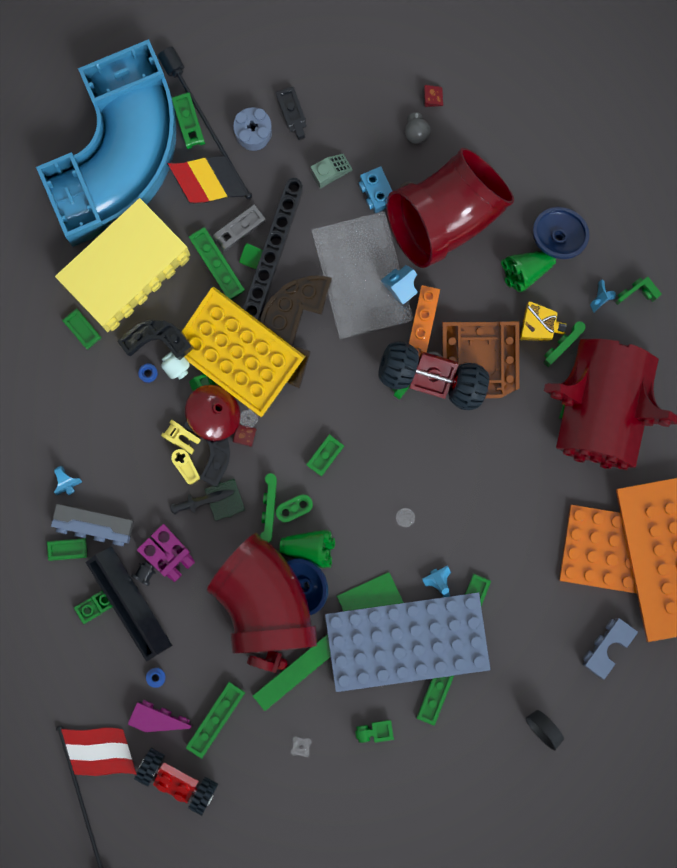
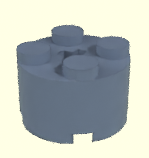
M246 108L237 113L233 124L237 142L250 151L264 148L272 137V126L269 116L263 109Z

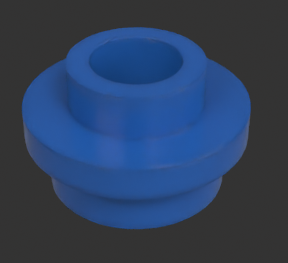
M144 364L139 368L138 375L143 382L150 383L157 378L158 371L154 365ZM147 370L152 372L149 377L145 376Z
M153 668L146 675L147 683L154 688L162 686L166 680V675L160 668ZM154 674H157L159 676V680L157 682L153 681L152 676Z

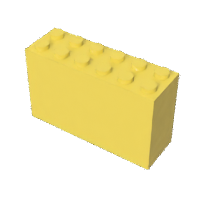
M139 198L55 277L86 311L109 332L110 330L114 331L120 325L119 321L124 317L128 318L134 312V307L138 304L142 305L148 299L147 295L152 291L156 292L162 286L161 282L164 279L171 278L179 265H185L190 259L188 247Z

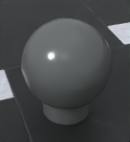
M420 113L408 115V123L405 126L406 138L413 144L424 143L428 140L431 133L428 122L422 119Z

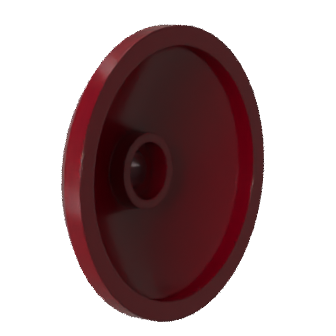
M201 386L194 390L186 401V420L190 428L203 439L210 441L224 440L231 436L239 426L241 415L238 402L234 396L220 386ZM215 406L219 407L220 411H217Z

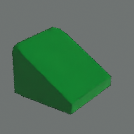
M246 243L239 263L256 270L263 250Z

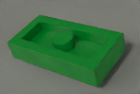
M329 434L306 466L322 477L345 446Z

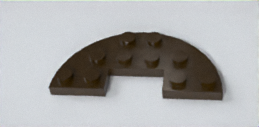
M317 275L307 276L285 284L267 302L260 322L294 347L293 344L303 310L322 315L332 278ZM294 347L306 357L287 383L300 388L310 351Z

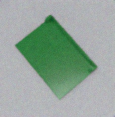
M390 572L337 596L343 611L404 603Z

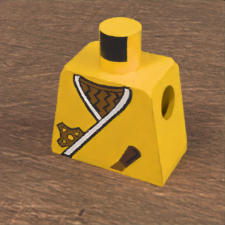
M528 302L520 340L551 341L554 333L565 334L566 323L556 322V311L533 302Z

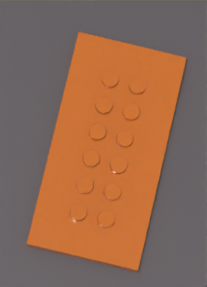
M677 478L616 489L646 641L652 642L677 637Z

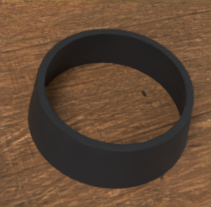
M536 710L525 718L532 731L550 749L555 751L564 740L558 727L540 710Z

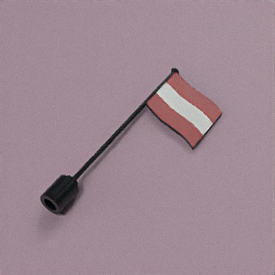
M58 726L56 731L58 730L98 868H103L76 775L100 776L116 773L136 775L123 729L119 728L68 730Z

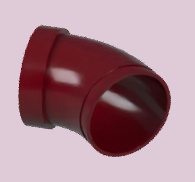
M461 148L444 166L418 184L410 183L390 192L386 205L387 216L393 235L403 253L416 266L426 268L443 260L448 252L463 245L493 223L508 206L514 203V196L505 181L484 159L467 148Z
M254 533L228 558L207 588V592L216 597V600L224 606L231 617L235 632L231 633L232 653L263 652L317 646L316 626L311 625L308 604L298 578L282 555L270 543L263 540L258 533Z

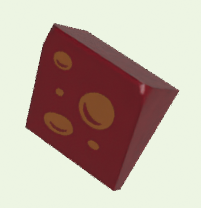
M424 85V107L443 106L442 87Z
M239 424L233 443L252 447L257 429Z

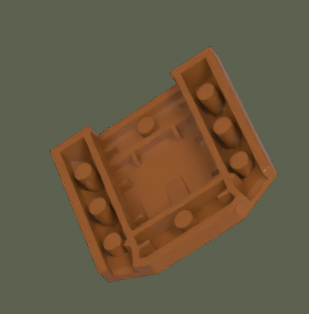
M519 321L442 322V358L456 361L459 365L476 363L482 366L489 374V386L485 398H502L520 389Z

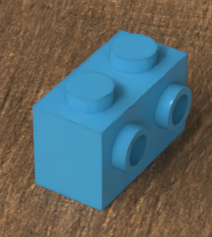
M380 166L360 175V182H358L362 193L365 192L368 197L366 202L369 209H373L375 213L387 209V198L390 192H392Z

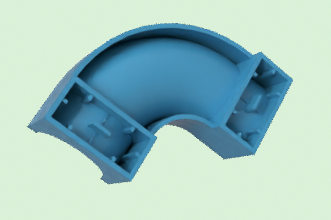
M149 39L78 68L96 110L97 127L91 142L79 153L73 155L71 152L36 167L64 235L72 247L98 237L139 198L147 205L155 196L169 172L167 163H172L176 146V114L164 73Z

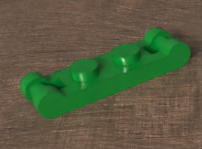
M272 473L267 474L265 477L268 493H264L263 504H267L266 512H262L261 523L265 524V529L260 535L268 543L271 542L273 535L277 478Z

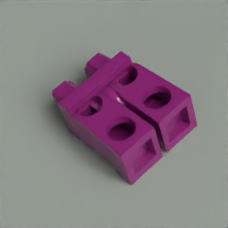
M163 524L151 537L164 550L151 538H148L137 551L164 577L167 576L176 582L182 574L175 567L181 562L189 569L195 561L189 554L190 551Z

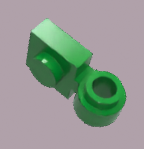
M391 720L371 722L372 729L368 728V725L357 726V730H355L356 739H358L359 743L370 741L371 736L374 738V743L394 740Z

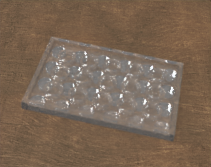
M385 211L312 229L323 276L332 278L328 296L340 340L414 320L409 300L404 304L400 303L381 282L394 269L400 270Z

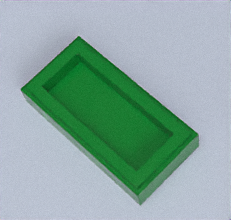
M77 308L62 320L87 350L102 338Z
M86 538L47 541L48 561L88 558Z

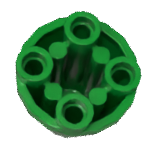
M543 251L510 255L501 260V265L506 275V285L509 288L513 287L518 292L525 291L556 264V258L545 254Z
M324 529L281 538L280 553L295 559L303 558L310 560L320 568H330L332 565V556L330 555L331 549L335 547V538H331V531Z

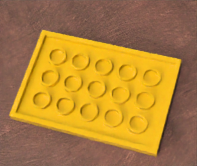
M215 287L210 289L182 331L194 347L184 356L188 362L260 417L264 416L306 357Z

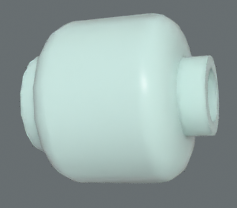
M171 351L161 359L163 361L161 367L170 379L178 377L180 380L188 374L187 369L190 363L185 357L178 360Z

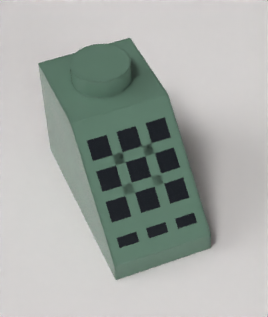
M344 154L327 157L311 166V174L319 188L326 186L353 170Z

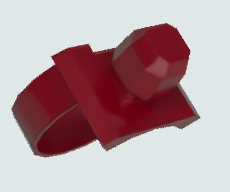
M268 651L266 660L249 655L246 663L274 673L277 672V669L283 670L287 667V661L281 658L282 654L275 651Z

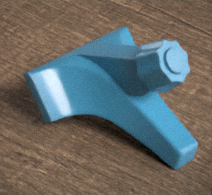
M602 279L598 283L597 297L590 304L593 312L597 311L607 301L616 297L614 291L606 292L605 282Z
M62 466L54 469L58 480L57 488L54 491L56 495L64 491L70 495L75 492L73 487L82 483L80 478H71L66 475Z
M448 565L440 570H432L430 575L422 579L425 586H433L443 597H451L447 586V578L451 573Z

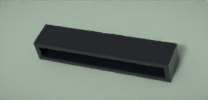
M112 546L95 554L85 562L146 662L173 646Z

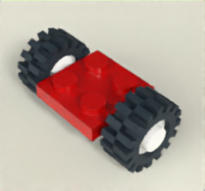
M151 747L143 759L134 780L148 787L156 774L157 777L153 785L159 791L167 792L174 796L177 801L188 803L193 795L194 797L188 809L202 816L214 796L213 794L218 783L204 777L197 790L196 786L199 781L166 763H163L161 768H159L165 754Z

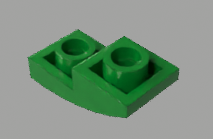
M102 590L73 609L84 625L111 609L112 605Z

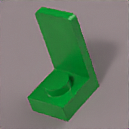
M646 277L644 280L639 278L632 284L633 288L631 290L625 289L617 295L619 299L615 303L617 305L639 288L642 289L644 297L652 302L659 298L662 293L649 277Z

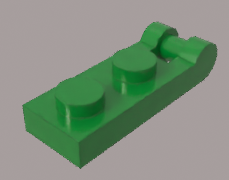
M190 92L172 97L187 149L193 148L192 146L197 144L204 145L205 141ZM196 132L197 137L190 139L189 133Z
M580 321L575 323L571 328L572 333L569 336L565 334L557 342L559 346L555 350L551 348L544 355L546 359L543 363L547 367L584 332L585 324Z

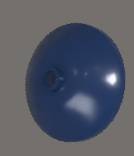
M554 207L543 211L536 218L533 225V238L537 246L545 254L557 259H570L581 254L586 248L589 241V228L585 220L575 211L563 207Z
M297 558L288 561L287 563L292 568L303 589L310 615L317 613L323 608L328 597V583L324 573L310 560Z

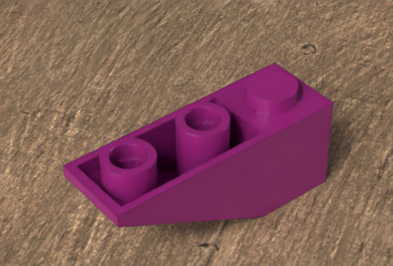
M146 700L137 702L128 722V725L144 732L190 729L193 725L189 723L190 720L180 715L178 718L171 715V711L165 708L158 710L153 707V703Z

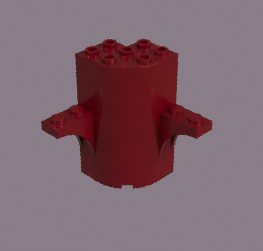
M580 339L575 364L569 377L561 384L545 383L544 391L550 394L551 398L560 400L565 405L556 448L563 451L564 455L574 457L573 460L577 462L589 460L599 463L600 467L605 469H611L612 467L627 470L628 467L636 468L644 426L659 424L669 427L670 424H677V415L671 411L662 410L654 397V379L659 359L650 352L632 344L626 346L619 344L620 341L609 339Z

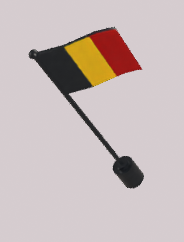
M174 47L164 49L158 54V59L168 76L178 77L186 92H190L195 108L224 156L207 157L185 163H167L188 202L192 204L207 203L227 197L245 196L246 199H250L252 193L249 194L181 76L185 66Z

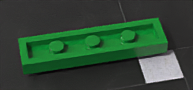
M203 227L190 235V241L225 296L232 300L245 292V289L206 228Z
M229 682L186 749L202 759L246 692Z

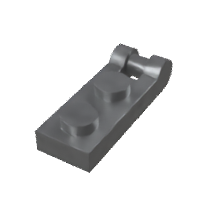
M253 205L217 231L212 237L220 243V248L225 252L264 223L266 219L257 207ZM227 233L231 236L229 240L224 238V235Z

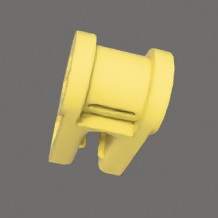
M171 420L169 422L170 426L161 436L192 455L194 449L181 441L179 436H185L195 444H199L201 439Z
M183 449L175 450L172 454V462L189 485L196 483L200 480V476L189 454ZM178 454L186 456L183 458V463H181L180 461L176 462V460L178 459Z

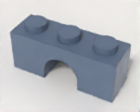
M620 618L611 619L605 627L607 629L605 634L598 636L594 642L596 646L592 652L589 650L583 657L584 663L582 665L601 679H605L615 665L607 656L609 645L618 643L622 647L627 648L638 633Z

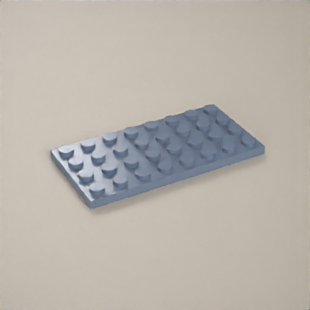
M479 593L325 614L336 692L490 670Z

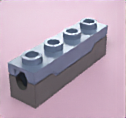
M56 504L51 527L56 528V532L67 534L68 531L75 532L74 536L86 538V535L94 536L93 540L105 542V539L113 540L112 544L124 546V543H130L134 521Z

